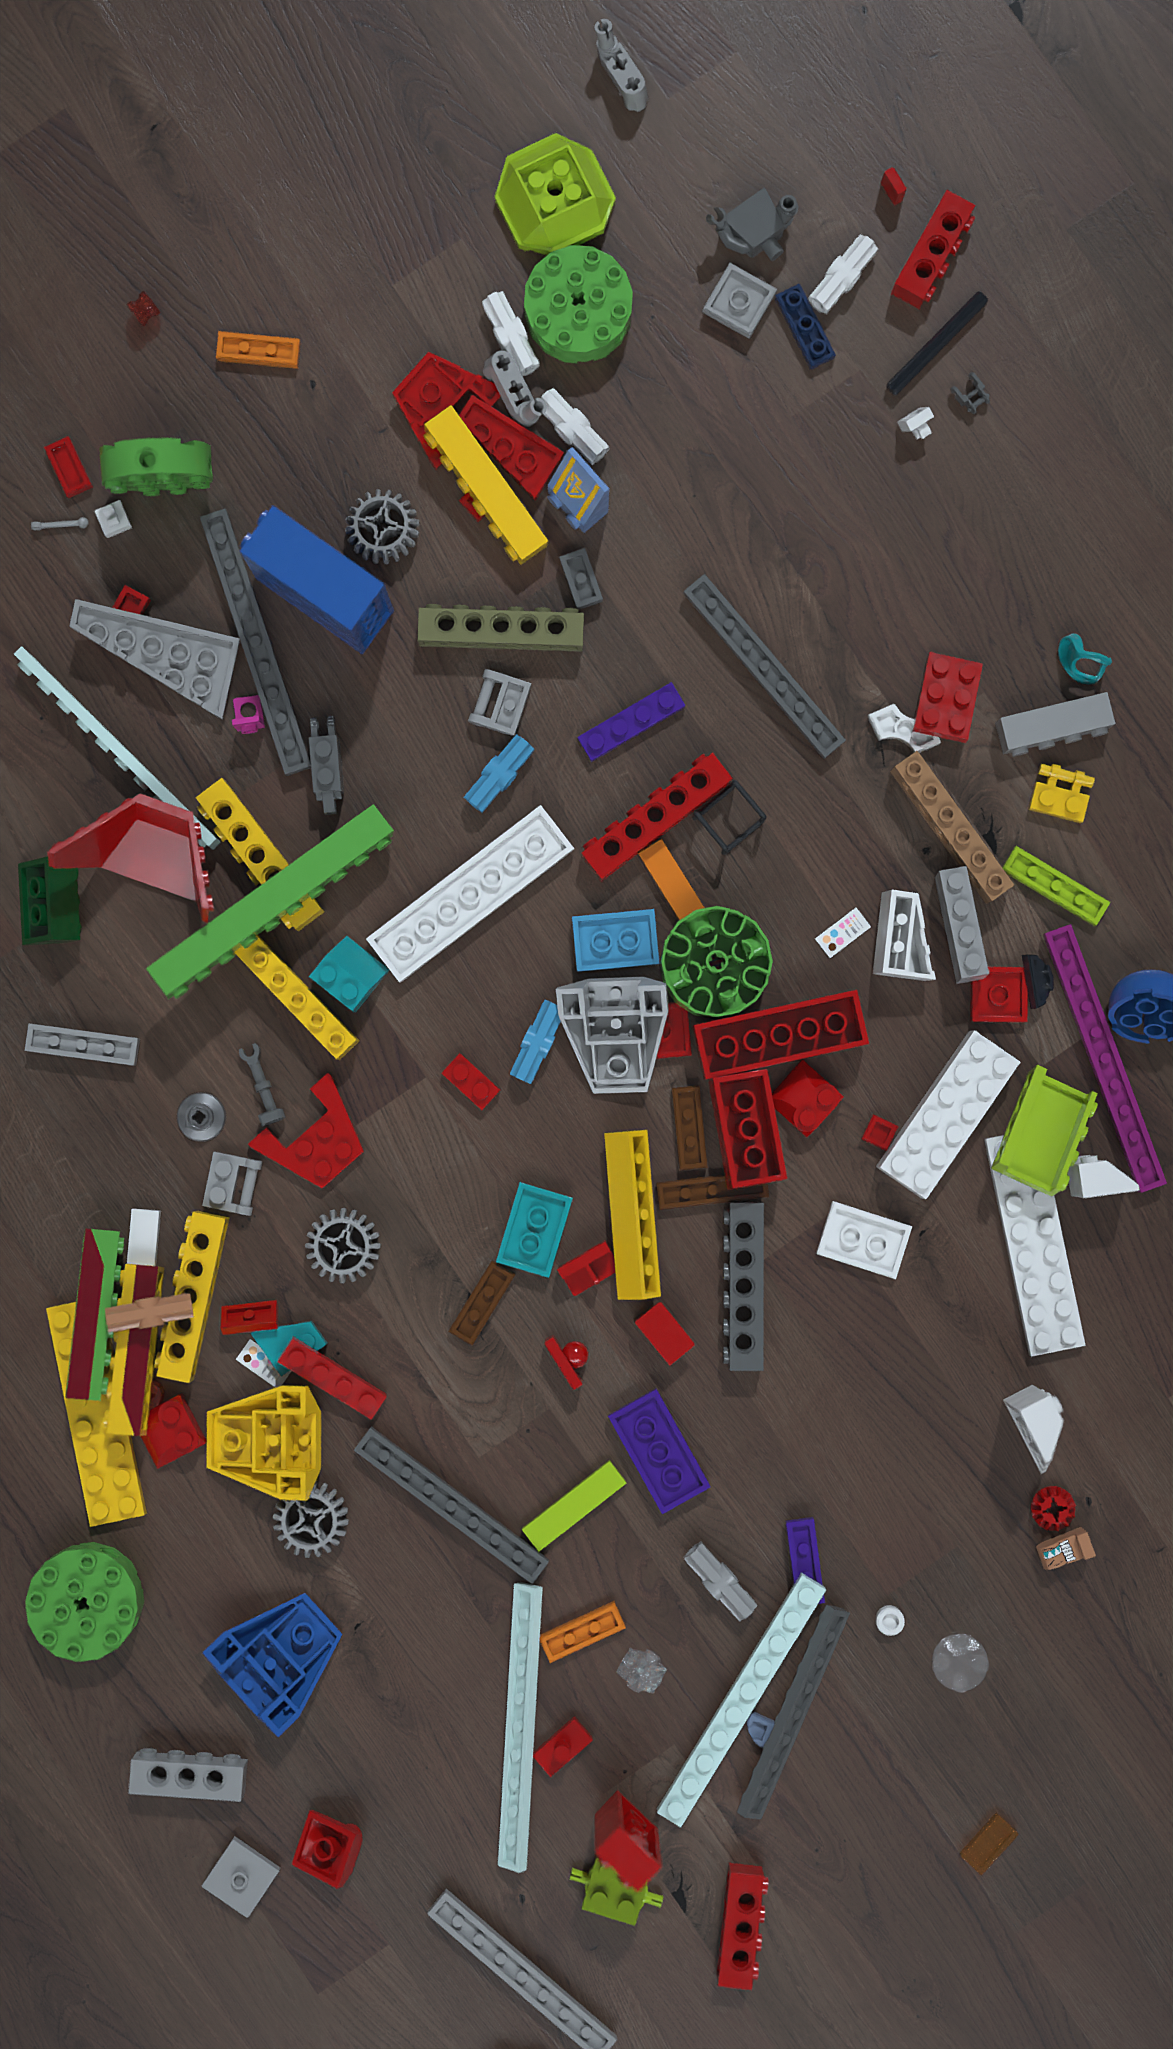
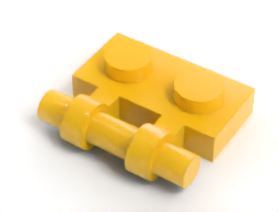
M1040 764L1038 774L1047 776L1046 784L1040 782L1034 784L1028 810L1082 823L1090 795L1079 793L1081 786L1092 788L1095 778L1086 776L1085 772L1076 770L1071 772L1063 770L1059 765L1052 764L1048 766ZM1057 780L1070 782V790L1055 787Z

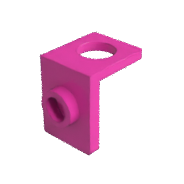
M259 695L233 699L236 719H232V726L238 732L250 734L257 732L260 728H265ZM252 703L256 706V714L253 717L245 718L242 716L241 708L244 704Z

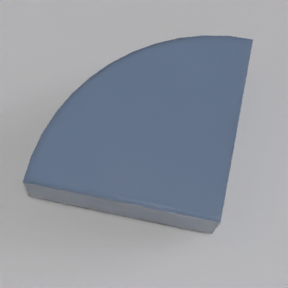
M752 1711L746 1720L748 1732L753 1741L763 1748L774 1727V1720Z

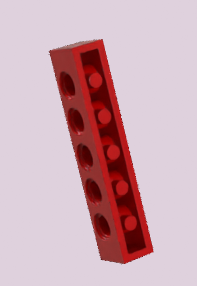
M713 753L707 757L705 754L699 756L691 763L692 769L686 773L683 770L678 772L670 779L672 784L664 790L659 787L648 796L650 801L642 807L640 804L635 805L626 813L628 818L621 823L618 820L614 821L604 830L607 834L599 840L594 837L583 845L584 851L581 853V856L601 882L732 782L733 778ZM694 776H701L705 779L706 786L697 789L691 784V779ZM674 792H678L684 796L685 801L681 805H674L670 802L669 796ZM651 809H658L662 812L663 818L658 822H652L649 820L647 813ZM631 825L639 827L641 835L636 839L629 838L625 832L627 827ZM615 842L619 846V852L612 856L606 854L603 849L606 843Z

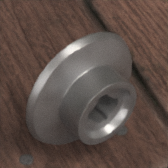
M198 1092L189 1095L181 1102L177 1111V1124L181 1132L187 1138L198 1142L209 1141L215 1138L224 1128L226 1121V1112L223 1104L217 1097L209 1093ZM199 1111L206 1116L201 1124L194 1118Z

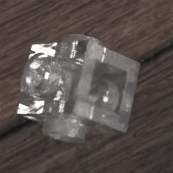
M630 1648L616 1673L627 1681L626 1685L638 1693H641L642 1690L654 1693L661 1684L667 1668L659 1662L661 1658L648 1649L642 1652Z

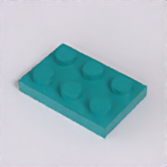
M520 1182L496 1262L549 1278L573 1198Z

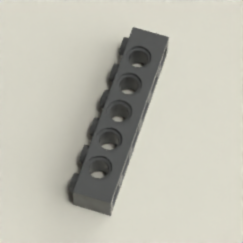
M728 1202V1208L723 1210V1222L728 1224V1235L723 1237V1251L728 1252V1263L723 1264V1279L728 1280V1291H723V1307L728 1308V1319H723V1335L728 1336V1347H723V1364H728L730 1371H763L764 1203ZM742 1222L748 1223L751 1228L750 1234L744 1238H740L736 1234V1227ZM746 1250L750 1253L751 1258L748 1264H737L736 1255L739 1251ZM741 1278L748 1279L751 1284L750 1289L745 1293H739L736 1290V1283ZM741 1306H746L750 1309V1316L744 1321L738 1320L735 1315L736 1310ZM741 1334L750 1336V1344L746 1348H738L735 1344L736 1338Z

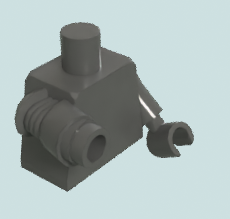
M763 188L728 214H726L723 208H714L718 216L717 220L711 214H708L706 221L710 225H716L715 230L726 248L741 254H747L751 258L764 251L769 259L774 261L784 252V249L777 240L782 237L784 229L792 223L793 217L798 211V204L795 197L785 195L779 200L775 208L767 190Z

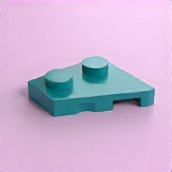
M312 1321L278 1326V1329L253 1331L250 1333L281 1377L289 1372L290 1369L278 1363V1358L293 1336L316 1351L327 1344V1341Z

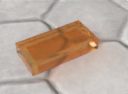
M996 1812L959 1854L982 1876L1019 1833Z

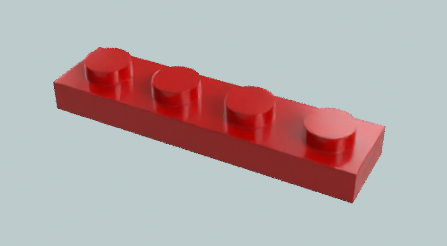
M294 1336L278 1358V1363L371 1420L387 1397V1394Z

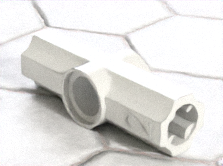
M860 234L845 254L838 256L825 274V278L809 296V301L817 311L827 314L843 293H848L861 276V271L878 251L872 239Z
M503 291L490 294L482 301V305L494 327L493 331L501 349L512 355L522 376L531 374L539 367V362L528 342V336L520 318L515 317Z
M554 388L546 391L541 396V399L547 405L544 415L555 426L559 436L568 445L572 444L591 465L600 461L609 450L606 442L591 428L588 419L577 408L573 409Z

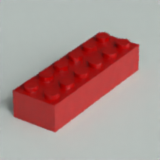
M857 990L692 1026L704 1080L869 1044Z

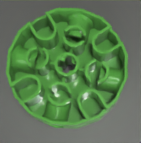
M570 245L550 252L535 265L525 285L524 312L533 340L546 354L567 363L587 362L592 359L595 361L606 357L622 343L631 325L633 291L626 271L611 255L591 246Z
M146 438L114 442L115 446L104 445L99 447L102 485L105 486V489H110L111 493L114 494L127 493L128 490L143 492L144 496L160 495L159 490H170V494L181 495L187 494V489L210 488V483L213 481L211 445L202 441L193 440L181 443L180 439Z
M713 906L695 910L677 922L664 942L660 969L663 983L667 984V991L675 1003L693 1015L718 1019L736 1015L757 1001L768 984L773 961L769 941L757 922L739 911ZM712 956L716 960H722L718 970L715 966L711 967L709 965L712 961Z
M96 1542L70 1546L48 1559L32 1578L25 1601L28 1624L37 1641L55 1656L75 1662L100 1659L119 1648L139 1623L144 1605L141 1581L132 1561L116 1548ZM83 1597L88 1599L86 1602L88 1606L83 1604Z

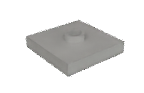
M729 263L705 304L703 313L750 339L775 296L777 289Z
M234 1836L203 1882L202 1887L248 1918L278 1874L280 1867Z

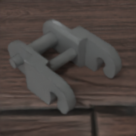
M971 372L968 377L970 380H974L973 385L976 387L967 396L962 395L955 386L951 387L950 391L956 394L955 399L962 407L966 405L967 411L975 414L977 413L976 408L983 402L986 404L990 403V396L984 392L985 386L977 375ZM977 393L980 398L972 403L969 398Z

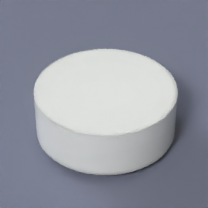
M887 1605L880 1608L875 1617L877 1627L885 1635H896L904 1627V1616L895 1606Z

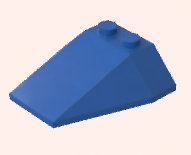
M304 1593L223 1632L202 1653L219 1676L253 1714L279 1737L300 1716L342 1633L309 1596Z

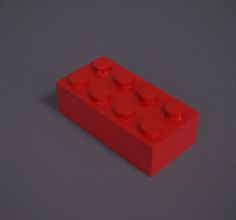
M764 1069L715 1077L709 1080L727 1189L731 1190L786 1180L787 1174L768 1070Z
M617 1790L595 1814V1852L597 1853L595 1856L605 1868L611 1867L618 1873V1880L626 1888L632 1887L638 1893L662 1868L658 1828Z

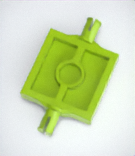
M596 1857L588 1873L572 1867L569 1880L585 1884V1895L581 1905L582 1910L635 1926L639 1911L644 1903L661 1908L663 1895L648 1892L647 1884L638 1893L632 1887L626 1888L618 1880V1873L611 1867L605 1868Z

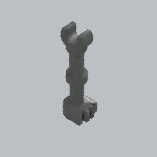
M254 1043L252 1044L254 1054L251 1057H247L245 1050L242 1048L239 1049V1055L242 1060L248 1063L256 1083L254 1085L256 1093L259 1092L266 1112L258 1115L261 1126H268L283 1120L286 1116L283 1109L276 1108L269 1089L272 1087L269 1080H266L260 1064L261 1049Z

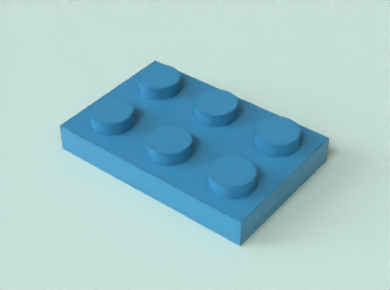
M654 909L572 917L577 972L659 965Z

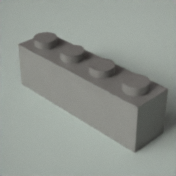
M1108 692L1002 717L995 724L1003 754L1012 753V756H1019L1028 753V748L1038 746L1039 750L1054 747L1056 741L1065 740V743L1068 744L1081 740V735L1091 733L1092 737L1107 734L1108 729L1115 725Z
M967 866L941 870L936 875L935 882L956 983L984 979L989 974Z

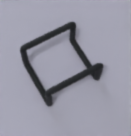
M733 780L728 788L699 812H694L692 818L693 820H698L722 848L721 853L726 855L760 827L767 817L739 782ZM736 787L761 818L727 846L702 815Z

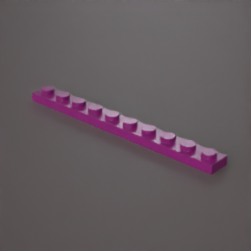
M1069 924L1044 933L1045 942L1134 1182L1139 1185L1138 1193L1167 1184L1073 928Z

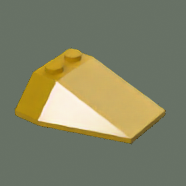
M283 1385L208 1411L207 1468L281 1500H308L321 1469V1410L309 1387Z

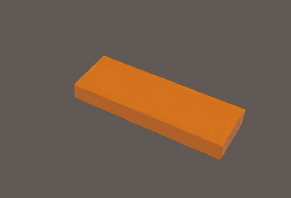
M219 331L216 359L222 362L298 369L301 341L297 338Z
M662 839L638 853L679 921L693 911L704 908Z
M612 1601L540 1634V1642L549 1662L552 1663L626 1629V1625L615 1601Z

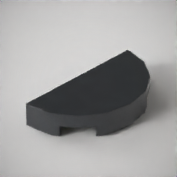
M1026 954L1022 955L1030 1009H1037L1046 1004L1050 991H1053L1054 977L1050 966L1045 964L1038 955Z

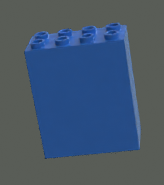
M272 506L269 511L265 510L257 521L258 527L252 534H247L240 545L242 548L240 553L255 578L363 655L394 612L385 585L275 506Z

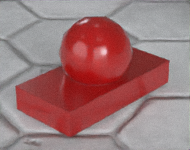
M554 1334L545 1339L544 1344L571 1388L575 1390L583 1385V1381L575 1369L583 1367L587 1363L589 1358L587 1347L579 1341H572L567 1343L562 1349Z

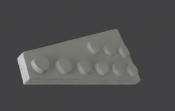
M75 599L70 628L223 720L240 638Z

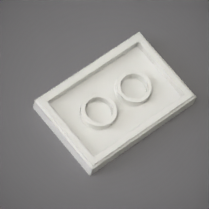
M832 1201L816 1254L896 1279L912 1226Z

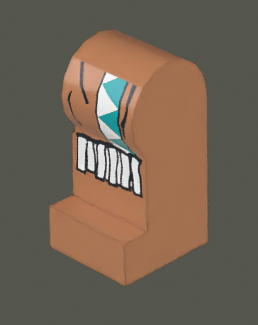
M1082 1527L1046 1540L1036 1546L1045 1570L1055 1569L1066 1563L1069 1564L1083 1558L1086 1560L1096 1556L1089 1535Z

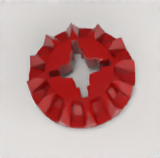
M1048 1486L1039 1490L1033 1497L1031 1513L1033 1519L1040 1527L1045 1530L1059 1532L1060 1529L1069 1527L1070 1522L1075 1518L1076 1504L1072 1495L1065 1489L1058 1486ZM1052 1498L1057 1506L1065 1507L1057 1511L1056 1520L1051 1512L1044 1511L1051 1507Z

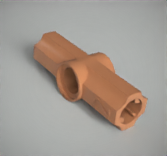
M190 1293L165 1298L151 1297L136 1300L132 1304L105 1308L108 1332L123 1331L139 1327V1329L164 1325V1322L194 1317Z

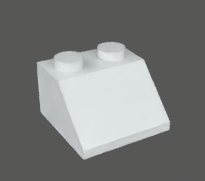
M1078 1156L1076 1163L1072 1167L1070 1166L1068 1170L1070 1193L1074 1197L1087 1198L1139 1191L1137 1183L1108 1161L1098 1160L1097 1156Z

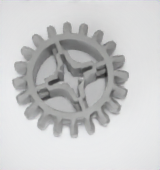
M377 489L375 492L376 497L373 498L369 492H366L367 500L364 502L362 499L357 498L356 502L359 508L351 506L349 510L354 516L346 517V522L351 525L345 528L346 534L352 535L348 538L349 544L355 545L354 551L356 554L363 551L362 557L364 560L369 559L373 555L372 560L374 564L379 562L380 557H383L384 564H389L390 556H393L394 560L398 562L400 560L398 553L401 551L403 555L407 556L409 552L405 546L414 547L415 542L411 538L419 536V532L413 529L419 526V520L413 519L417 515L416 510L409 509L411 506L410 501L402 502V495L399 493L392 499V491L389 489L386 491L385 496H382L381 491ZM380 508L377 515L373 517L366 516L371 511ZM390 509L395 510L403 517L404 526H400L398 522L390 519ZM385 520L387 529L384 528V531L379 533L377 525L384 523ZM361 528H366L368 532L374 533V545L368 543L361 536ZM399 537L394 543L385 546L389 538Z
M341 1208L340 1217L337 1216V1212L334 1209L330 1210L331 1220L325 1214H322L320 1220L323 1225L317 1222L312 1224V1227L318 1232L307 1233V1237L314 1239V1242L305 1244V1247L308 1249L314 1248V1252L309 1253L307 1259L316 1257L318 1261L313 1263L311 1267L315 1269L321 1265L323 1267L319 1273L321 1277L328 1271L331 1272L329 1276V1281L331 1282L335 1280L337 1274L339 1275L340 1283H345L347 1274L351 1282L357 1280L356 1271L361 1277L366 1276L363 1266L368 1269L374 1268V1264L369 1261V1258L376 1260L379 1258V1255L372 1252V1249L380 1248L381 1244L372 1243V1239L380 1235L378 1232L370 1235L368 1231L375 1224L371 1222L365 1226L363 1224L367 1219L365 1214L359 1220L355 1219L357 1210H352L350 1217H347L346 1208ZM346 1223L339 1237L324 1235L331 1225ZM354 1226L363 1235L365 1248H362L353 1241ZM346 1237V1245L352 1249L349 1251L346 1249L344 1253L340 1254V1246L333 1242H340L342 1238ZM321 1243L333 1250V1264L329 1263L324 1257ZM346 1255L362 1256L361 1261L357 1265L350 1268H340Z
M316 1481L309 1498L321 1500L326 1505L314 1507L309 1501L283 1500L284 1502H277L275 1506L281 1512L274 1513L273 1519L281 1522L275 1524L273 1528L276 1531L283 1530L277 1538L279 1541L285 1538L288 1539L284 1546L285 1549H289L292 1544L296 1546L294 1550L295 1555H298L301 1549H305L304 1555L306 1558H309L312 1549H314L316 1557H320L322 1554L321 1547L327 1553L331 1552L332 1546L330 1542L338 1546L341 1542L338 1536H345L346 1530L341 1526L348 1525L349 1519L340 1516L347 1514L348 1508L338 1507L344 1502V1498L340 1497L337 1500L333 1498L337 1493L336 1489H333L330 1494L325 1492L328 1487L327 1483H324L319 1490L317 1489ZM296 1502L299 1507L297 1510L300 1514V1519L291 1526L289 1513L291 1506ZM331 1512L333 1517L332 1530L328 1535H325L322 1518ZM308 1513H310V1517L312 1514L315 1516L320 1514L315 1520L314 1525H312V1522L310 1524L307 1522L302 1524ZM302 1531H308L314 1538L317 1537L318 1540H307L297 1534Z

